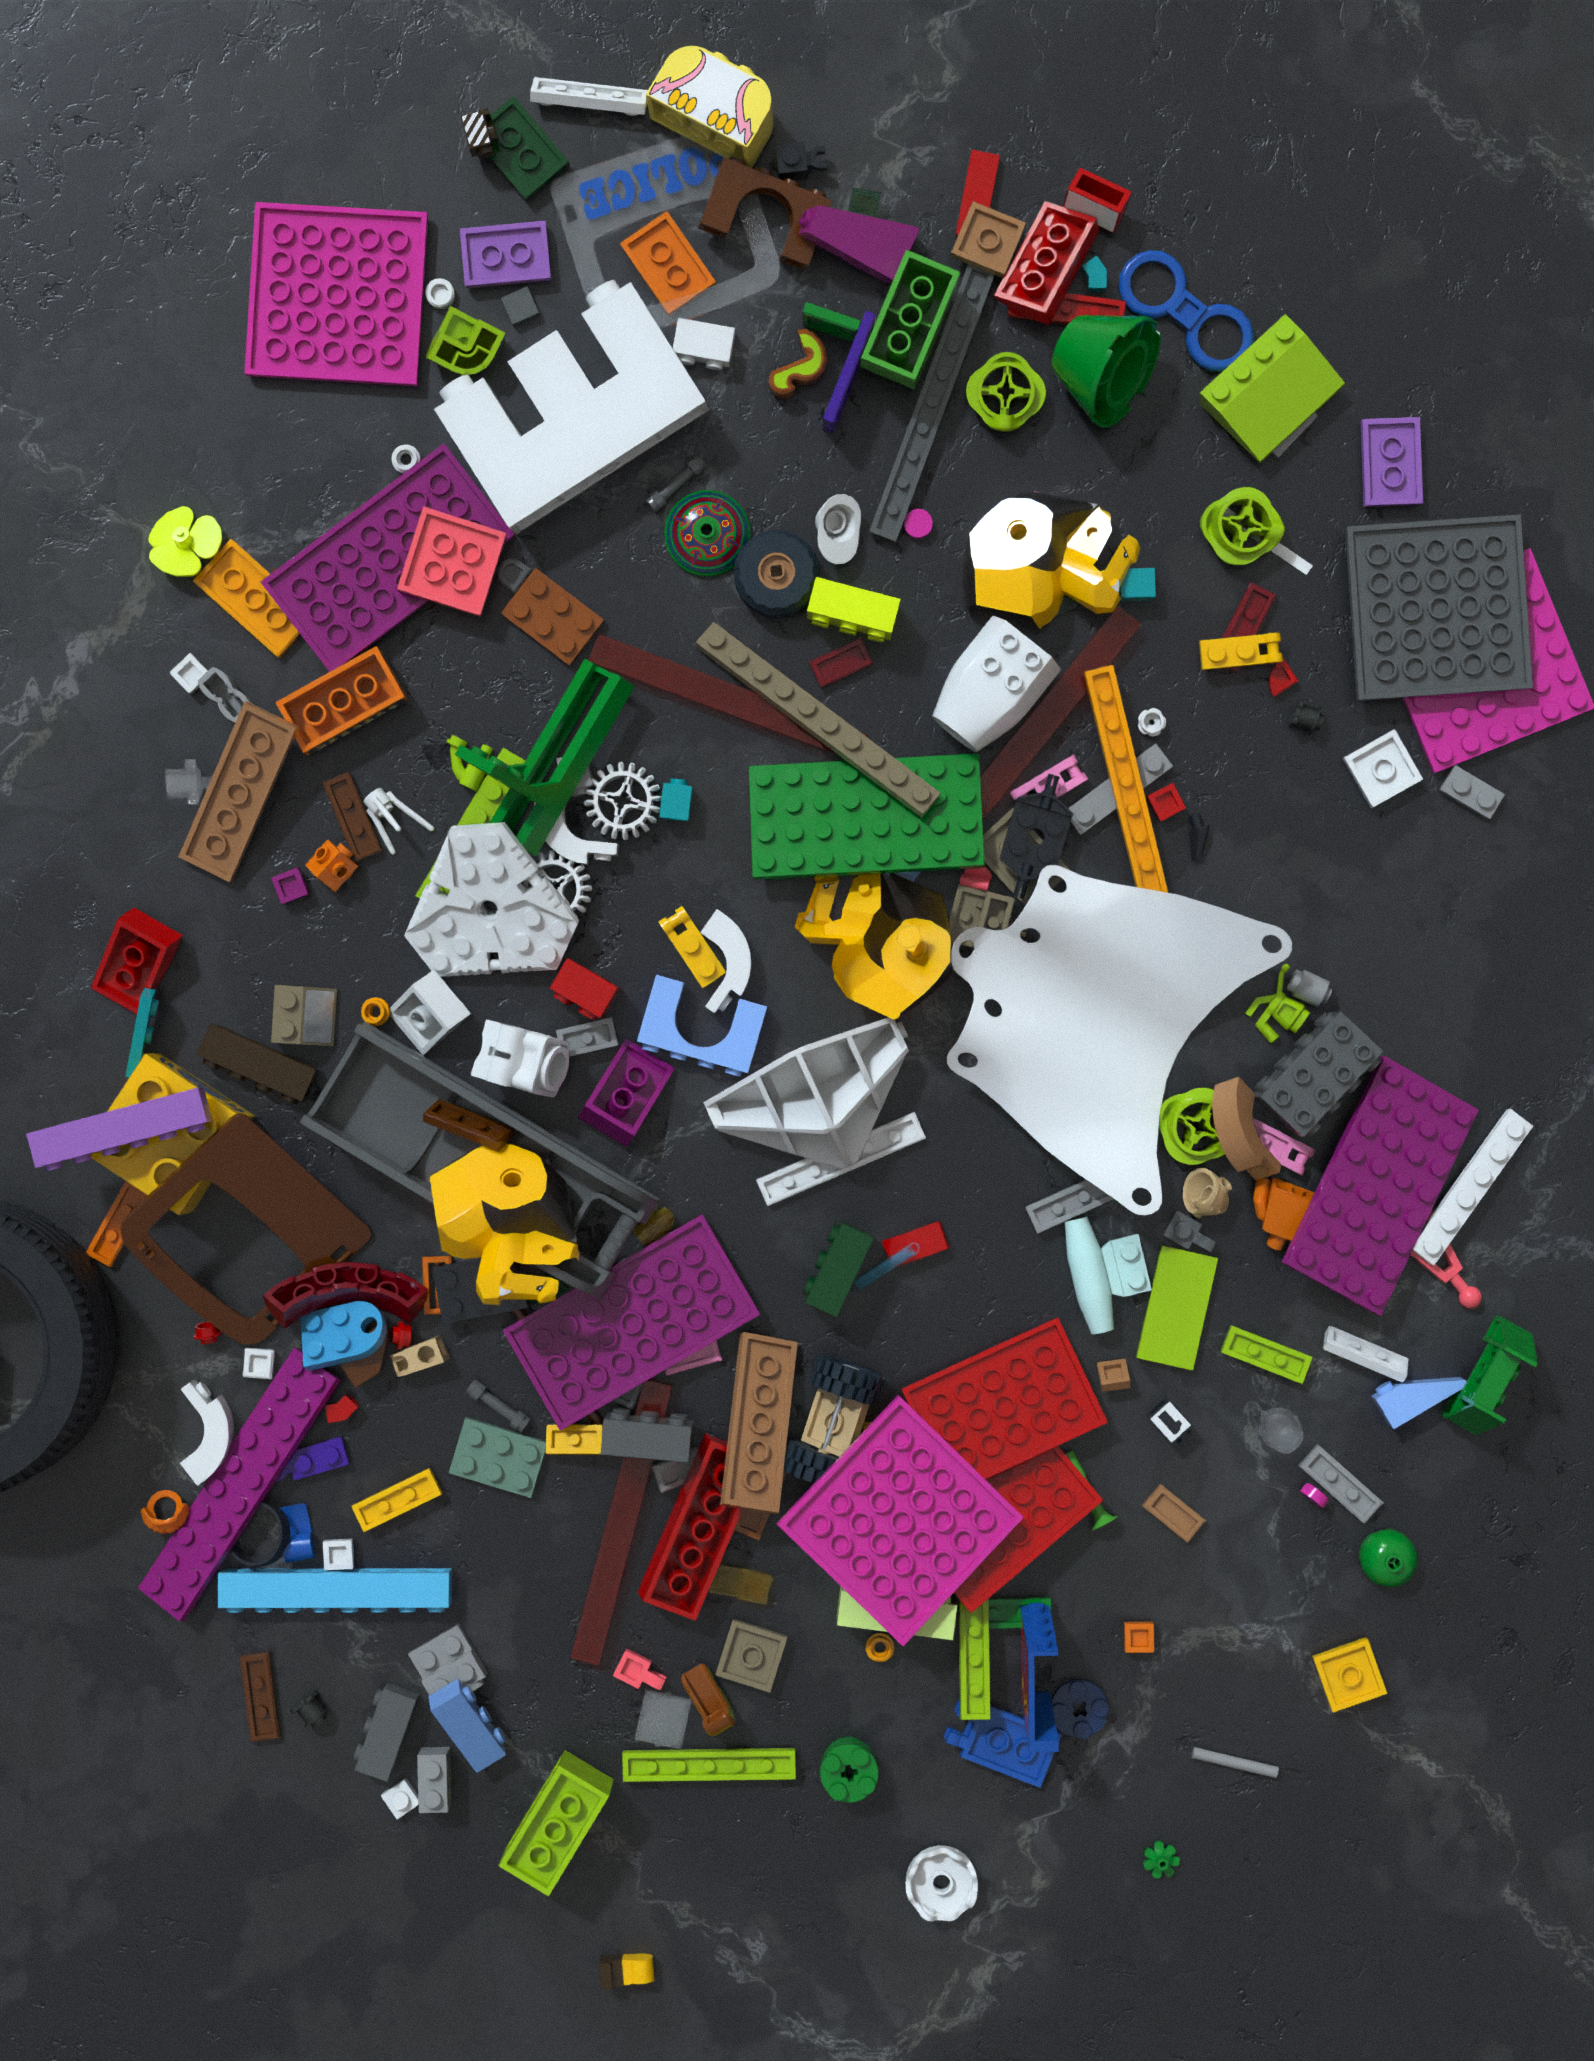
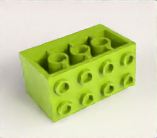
M564 1750L506 1846L499 1867L549 1896L607 1801L614 1779Z

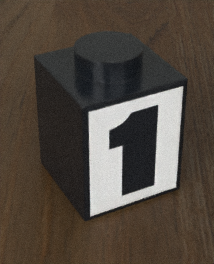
M1167 1396L1145 1415L1171 1445L1175 1441L1177 1443L1182 1442L1191 1433L1189 1428L1193 1425Z

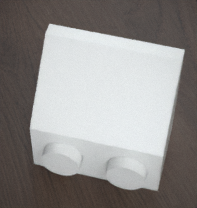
M435 970L411 985L390 1007V1017L422 1055H425L448 1036L471 1014Z

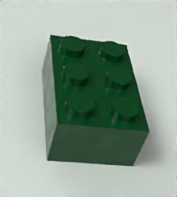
M841 1220L840 1225L834 1223L827 1237V1241L831 1242L827 1252L821 1250L815 1263V1268H818L815 1278L809 1276L803 1288L802 1294L806 1295L805 1303L837 1317L874 1239L873 1234Z

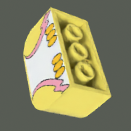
M685 46L675 50L666 59L646 93L651 120L722 157L729 159L732 156L742 159L746 162L745 166L750 168L755 164L773 131L771 94L766 83L747 66H737L729 62V59L719 52L712 53L698 46Z

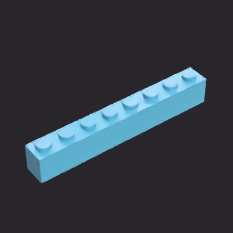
M223 1568L218 1573V1608H226V1612L229 1613L243 1612L244 1608H255V1612L258 1613L272 1612V1608H284V1612L287 1613L300 1612L301 1608H312V1611L317 1613L329 1612L330 1608H341V1612L346 1613L358 1612L359 1608H370V1612L376 1613L386 1612L387 1608H399V1612H415L416 1608H427L428 1612H444L445 1608H449L452 1604V1568H353L325 1571L324 1568Z

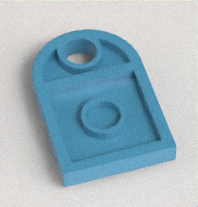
M356 1301L313 1311L301 1317L303 1367L307 1371L363 1359L372 1355L380 1348L386 1337L387 1323L384 1315L371 1303ZM372 1321H377L376 1329L371 1333H366V1326Z

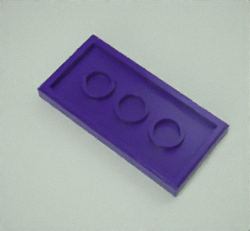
M867 310L823 417V430L829 433H833L836 429L859 371L861 356L876 323L875 314Z

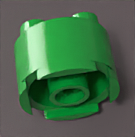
M843 1737L833 1741L828 1746L820 1763L821 1782L827 1793L834 1800L849 1803L860 1801L874 1791L878 1780V1763L875 1752L869 1745L855 1737ZM846 1765L851 1766L853 1769L852 1774H848L845 1771Z

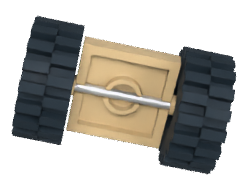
M817 1354L809 1384L814 1385L818 1389L801 1440H789L785 1454L784 1471L797 1478L815 1483L860 1436L869 1405L878 1404L886 1376L853 1362Z

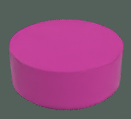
M923 509L911 510L904 519V530L914 539H922L932 530V517Z
M1305 1483L1299 1491L1321 1509L1329 1502V1498L1309 1483Z

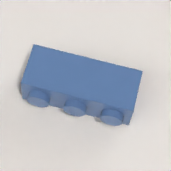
M456 1679L429 1696L430 1710L475 1772L478 1773L506 1756L504 1743L507 1740L503 1731L499 1727L494 1728L491 1724L492 1719L486 1708L477 1705L475 1702L477 1699L472 1689L468 1685L464 1687L460 1680Z

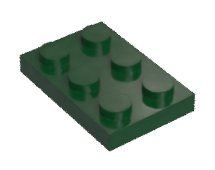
M514 96L491 114L493 121L491 123H493L497 141L492 142L494 155L489 158L524 200L528 201L569 166L570 163Z

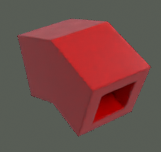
M348 1393L339 1402L327 1403L325 1405L327 1422L332 1423L348 1419L360 1404Z

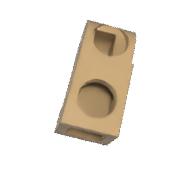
M442 1335L435 1336L389 1355L397 1377L444 1363L450 1359Z

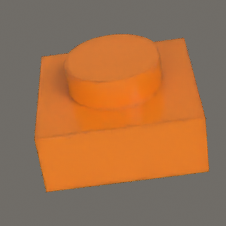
M1153 1621L1124 1622L1125 1653L1154 1652Z

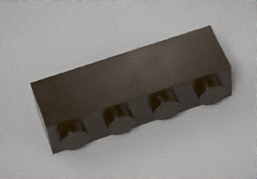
M210 1023L196 1054L204 1058L203 1064L218 1069L219 1066L225 1067L230 1070L228 1075L242 1081L246 1077L256 1081L255 1087L269 1093L272 1089L282 1093V1099L293 1104H297L298 1100L301 1102L307 1101L320 1072V1069L216 1023Z

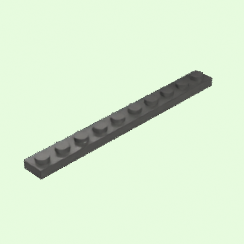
M969 264L966 268L869 533L894 543L898 539L995 277L992 273Z

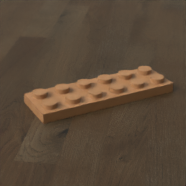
M248 701L243 703L178 856L179 858L228 882L233 881L298 731V726Z
M747 1332L740 1334L720 1502L722 1506L769 1514L779 1513L798 1342Z

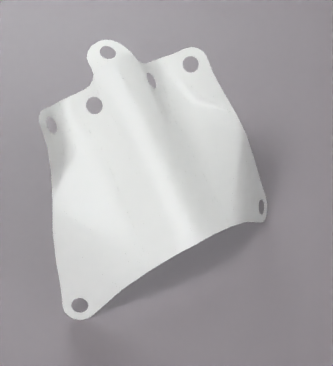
M1048 865L1042 869L1031 898L1010 927L1003 930L973 927L961 933L953 943L951 950L953 969L972 987L974 1001L964 1029L947 1055V1064L956 1074L974 1083L995 1100L1048 1152L1080 1176L1113 1197L1133 1213L1138 1215L1153 1214L1162 1204L1157 1159L1160 1108L1166 1081L1178 1052L1190 1033L1223 999L1245 981L1288 958L1292 951V941L1289 935L1277 926L1263 923L1211 904L1177 894L1109 883L1081 876L1057 865ZM1051 876L1061 877L1066 882L1067 889L1062 893L1055 892L1049 886V878ZM1033 928L1040 933V939L1034 943H1027L1021 939L1020 933L1023 929ZM1267 935L1278 937L1282 943L1280 951L1277 953L1267 952L1262 946L1263 938ZM971 940L974 943V950L968 958H962L959 954V947L962 942ZM993 999L1001 1005L1002 1013L1000 1016L993 1017L986 1012L984 1007L986 1000ZM961 1053H971L976 1056L978 1063L972 1068L964 1067L958 1062V1056ZM1135 1189H1147L1152 1196L1151 1202L1145 1206L1136 1204L1132 1199V1193Z

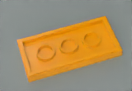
M230 539L196 576L193 582L280 659L301 634L261 584V581L269 576L270 573L236 542Z

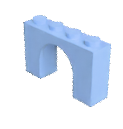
M656 975L637 1039L638 1042L643 1043L642 1049L656 1053L659 1052V1048L671 1051L670 1057L686 1061L687 1056L697 1058V1065L714 1069L715 1064L726 1067L725 1073L739 1077L742 1076V1072L749 1073L767 1006L739 999L732 1026L727 1036L718 1044L710 1047L695 1046L682 1037L676 1024V1013L685 983Z

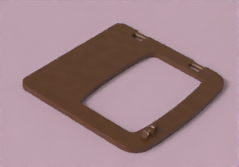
M241 1113L229 1118L133 1209L122 1222L120 1230L124 1245L161 1283L223 1333L238 1343L248 1345L261 1342L280 1324L276 1319L271 1321L266 1317L270 1313L267 1306L250 1318L240 1314L188 1274L149 1234L151 1226L199 1181L207 1179L225 1190L275 1232L304 1264V1269L297 1276L312 1271L314 1267L344 1263L350 1256L359 1251L371 1237L370 1228L363 1220L253 1120ZM343 1244L347 1250L335 1260L331 1255Z

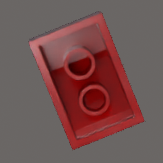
M133 907L118 918L91 989L137 1014L140 996L144 988L157 989L174 959L183 935Z

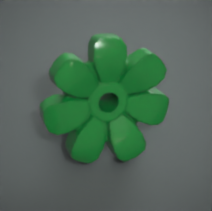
M1155 1841L1154 1850L1150 1847L1144 1850V1855L1149 1859L1144 1860L1143 1866L1145 1870L1152 1869L1151 1873L1154 1878L1159 1879L1163 1872L1167 1877H1171L1174 1875L1172 1866H1179L1180 1858L1174 1855L1176 1848L1172 1844L1164 1848L1162 1841Z

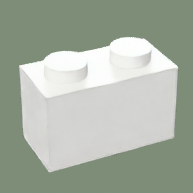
M678 318L673 350L684 365H694L695 362L706 363V368L723 370V366L730 367L735 328Z

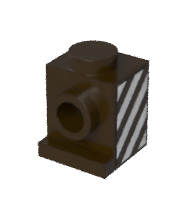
M486 108L460 115L472 157L487 158L494 155L492 142L497 141L493 123H491L493 121L489 109Z

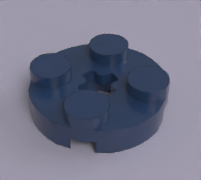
M1090 1680L1066 1681L1055 1690L1051 1698L1056 1726L1061 1732L1070 1737L1086 1739L1096 1734L1104 1726L1108 1718L1109 1706L1105 1694L1097 1684ZM1082 1701L1086 1703L1084 1707L1086 1710L1085 1714H1073L1075 1709L1072 1705L1075 1702L1077 1704H1081Z

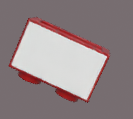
M1079 168L1067 190L1063 207L1095 217L1099 227L1115 233L1126 213L1132 191L1083 168Z

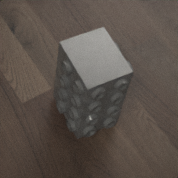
M1341 1011L1324 1012L1313 1024L1316 1027L1308 1035L1305 1033L1294 1044L1296 1048L1288 1056L1285 1054L1275 1064L1276 1070L1269 1077L1264 1076L1254 1087L1256 1089L1254 1099L1293 1135L1301 1137L1307 1134L1309 1136L1313 1135L1322 1125L1319 1120L1327 1113L1331 1115L1341 1105L1342 1102L1339 1099L1346 1092L1352 1093L1362 1082L1359 1077L1367 1070L1371 1072L1382 1060L1379 1056L1384 1051Z

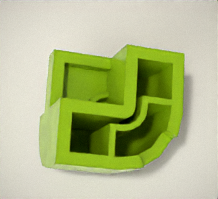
M450 306L438 332L432 340L426 359L457 374H476L487 368L493 360L505 332Z

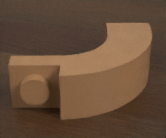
M1236 1077L1216 1084L1214 1087L1212 1101L1213 1119L1223 1151L1237 1172L1246 1170L1255 1180L1280 1173L1281 1163L1263 1145L1254 1126L1252 1111L1255 1093L1240 1077Z

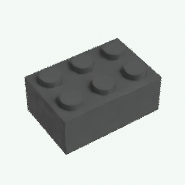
M614 1408L613 1412H608L603 1420L601 1455L688 1462L691 1456L694 1420H688V1415L671 1414L669 1418L659 1417L658 1412L642 1411V1415H631L628 1409Z

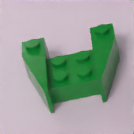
M1498 1315L1495 1316L1482 1339L1488 1344L1460 1393L1456 1392L1450 1396L1440 1414L1474 1435L1481 1434L1505 1423L1506 1419L1493 1412L1495 1406L1499 1407L1506 1397L1504 1390L1509 1381L1513 1382L1517 1378L1521 1366H1519L1520 1361L1534 1367L1538 1364L1533 1334Z

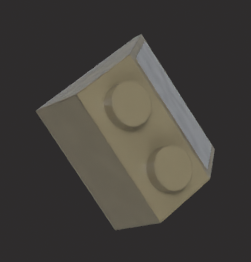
M275 985L271 1043L334 1046L338 989Z

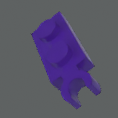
M343 1436L296 1449L275 1482L283 1480L288 1473H292L293 1480L349 1465L350 1459Z

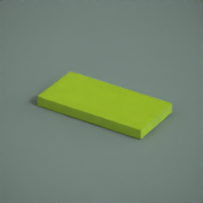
M1161 1245L1136 1358L1188 1370L1194 1369L1218 1262L1217 1257Z

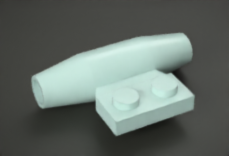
M1088 1217L1065 1221L1067 1259L1077 1301L1092 1335L1114 1330L1112 1294L1126 1297L1152 1290L1139 1234L1109 1240L1100 1248Z

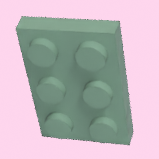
M466 1417L449 1473L531 1498L546 1452V1441Z

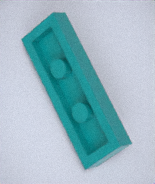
M144 988L140 996L125 1077L130 1078L146 1054L144 1053L146 1043L151 1044L154 1027H150L149 1024L151 1016L156 1017L159 1000L154 999L156 993L154 989Z

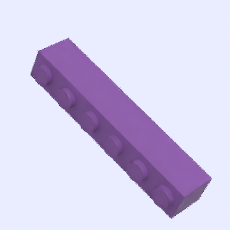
M198 1087L30 1132L26 1135L35 1168L45 1166L47 1172L62 1168V1161L73 1159L74 1164L92 1160V1153L102 1151L103 1156L120 1152L119 1146L129 1143L131 1149L148 1145V1138L159 1136L160 1141L177 1137L176 1131L187 1128L188 1133L206 1129L204 1123L213 1120L204 1087Z

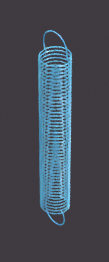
M907 1246L904 1248V1251L902 1249L891 1256L889 1261L888 1259L885 1260L884 1264L882 1262L877 1265L875 1270L874 1268L871 1269L868 1275L866 1273L862 1275L860 1280L859 1278L856 1279V1286L861 1281L864 1282L872 1274L873 1276L862 1286L863 1288L866 1287L869 1282H874L883 1273L886 1274L891 1268L894 1269L897 1264L900 1265L905 1259H909L912 1253L907 1257L905 1256L910 1251L909 1247ZM900 1256L901 1258L892 1266L891 1264ZM886 1265L887 1267L876 1277L875 1275Z

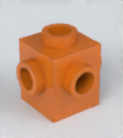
M329 840L319 847L313 857L305 864L319 880L334 892L351 877L358 867L351 859L353 853L342 843L336 846Z

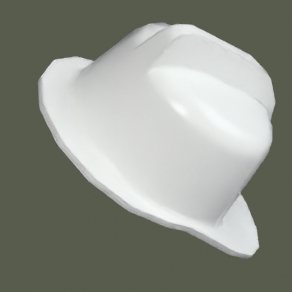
M836 494L830 497L820 508L815 518V526L818 531V548L822 556L834 564H844L851 560L858 547L861 510L854 498L846 494Z

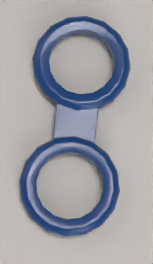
M1148 250L1133 256L1126 262L1119 276L1118 289L1122 301H1126L1125 305L1129 310L1139 316H1147L1153 319L1169 316L1187 331L1186 344L1189 354L1199 366L1209 371L1223 372L1254 343V332L1251 322L1241 310L1225 304H1214L1207 307L1186 290L1187 279L1183 267L1173 256L1163 251ZM1158 263L1172 273L1175 281L1174 293L1164 304L1147 306L1139 302L1133 295L1130 287L1131 277L1134 271L1141 265ZM1216 316L1227 317L1234 321L1242 334L1241 348L1233 357L1225 360L1213 359L1207 356L1200 348L1198 342V331L1201 325L1208 319Z

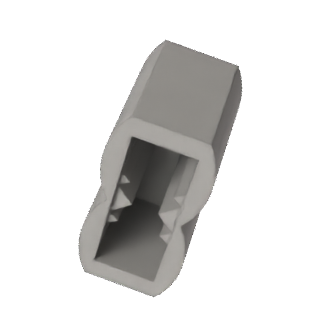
M215 667L208 670L198 680L202 692L208 698L217 702L222 714L234 723L244 702L248 701L254 704L247 695L238 691L236 683L229 675Z

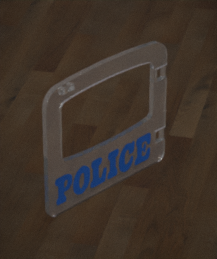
M680 136L559 176L551 182V194L585 298L591 291L605 283L594 251V242L616 230L666 211L707 201L720 163L724 157L684 136ZM757 194L744 198L737 206L755 260L754 267L734 278L670 301L647 306L648 311L660 329L676 325L678 318L692 320L746 300L770 289L777 282L780 274L779 258ZM574 206L578 219L568 222L564 208Z

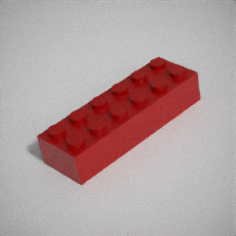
M706 1433L703 1436L638 1589V1594L643 1602L694 1621L698 1617L743 1511L740 1508L720 1505L727 1441Z

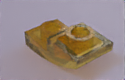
M720 1564L708 1593L737 1597L738 1600L766 1604L772 1576L750 1569Z

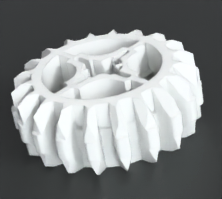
M619 762V771L616 772L613 766L609 764L607 769L610 774L605 776L603 771H597L602 780L597 782L592 778V783L596 789L595 791L591 789L586 791L587 795L593 796V800L584 801V805L588 807L594 806V809L586 814L588 817L597 815L598 818L593 821L592 825L598 827L603 823L604 826L601 829L603 835L611 828L613 829L611 833V838L616 839L618 832L622 831L623 839L628 840V831L631 830L635 838H638L640 836L637 830L638 827L641 826L645 832H648L650 829L645 822L647 820L654 824L657 822V819L651 816V812L660 813V808L653 806L654 802H661V796H653V793L659 791L660 787L659 785L649 786L654 780L653 775H649L645 779L642 778L646 772V769L643 767L636 774L634 773V763H630L628 771H624V763ZM625 778L624 783H622L621 788L617 792L603 791L611 781ZM633 780L639 782L644 787L647 803L633 798ZM626 792L629 795L627 797L628 800L631 799L632 803L637 805L625 804L623 809L620 810L618 808L620 804L610 797L622 798ZM600 800L614 805L615 818L613 822L606 819L603 815ZM628 811H644L636 821L622 825Z
M553 850L549 851V860L545 859L542 852L538 853L540 862L536 863L538 865L536 873L542 879L546 876L550 883L552 882L554 885L558 882L560 887H558L557 891L574 913L578 909L580 912L585 913L586 908L581 906L580 903L581 901L591 902V898L583 896V892L592 891V886H583V882L588 881L590 875H579L585 869V866L581 864L574 868L573 866L576 862L569 860L566 863V858L561 855L556 860ZM549 866H560L569 872L557 879H552L543 869ZM527 879L521 882L526 889L531 886ZM575 879L576 896L570 905L564 895V891L570 882Z

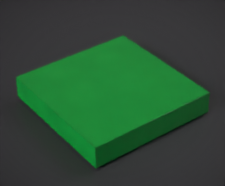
M808 302L805 303L803 309V325L805 327L852 343L854 342L861 324L860 320Z

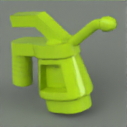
M1284 964L1279 972L1277 994L1256 997L1245 1012L1251 1017L1259 1004L1269 1002V1006L1255 1024L1269 1043H1272L1279 1037L1267 1023L1270 1016L1285 1030L1296 1033L1310 1014L1305 1009L1304 1004L1288 998L1282 993L1284 974L1290 968L1288 964Z

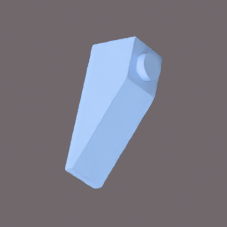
M1461 1377L1410 1380L1403 1383L1400 1381L1394 1383L1388 1381L1375 1389L1377 1393L1371 1397L1388 1426L1395 1429L1463 1389L1466 1380Z

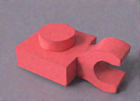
M629 1649L625 1650L613 1674L614 1677L639 1689L643 1681L653 1688L661 1690L667 1678L665 1675L649 1669L652 1663L651 1660Z

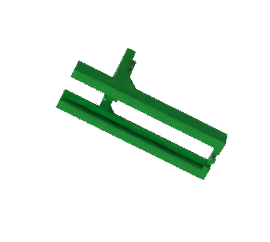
M584 659L524 763L507 766L506 763L494 756H491L488 760L489 754L476 746H473L472 750L460 745L455 753L456 756L509 788L490 823L505 822L513 832L530 801L536 802L516 836L525 850L536 856L635 686L622 677ZM608 678L550 780L541 783L601 679L606 680Z

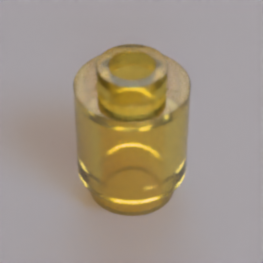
M657 1205L647 1223L642 1224L638 1222L633 1232L647 1247L675 1228L673 1221L676 1218L666 1206L660 1208Z

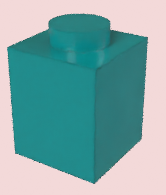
M1155 568L1129 569L1119 588L1118 593L1121 597L1119 602L1153 601L1156 597Z
M670 779V783H663L660 819L689 822L693 787L687 786V780Z

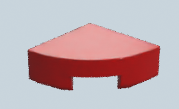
M1284 658L1283 662L1276 663L1273 666L1269 675L1268 684L1272 697L1277 696L1298 682V679Z

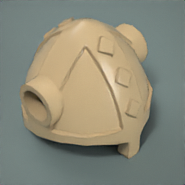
M1196 1168L1189 1173L1183 1186V1201L1186 1209L1197 1218L1223 1214L1229 1206L1228 1192L1232 1189L1231 1183L1223 1177L1219 1178L1214 1172L1206 1168Z

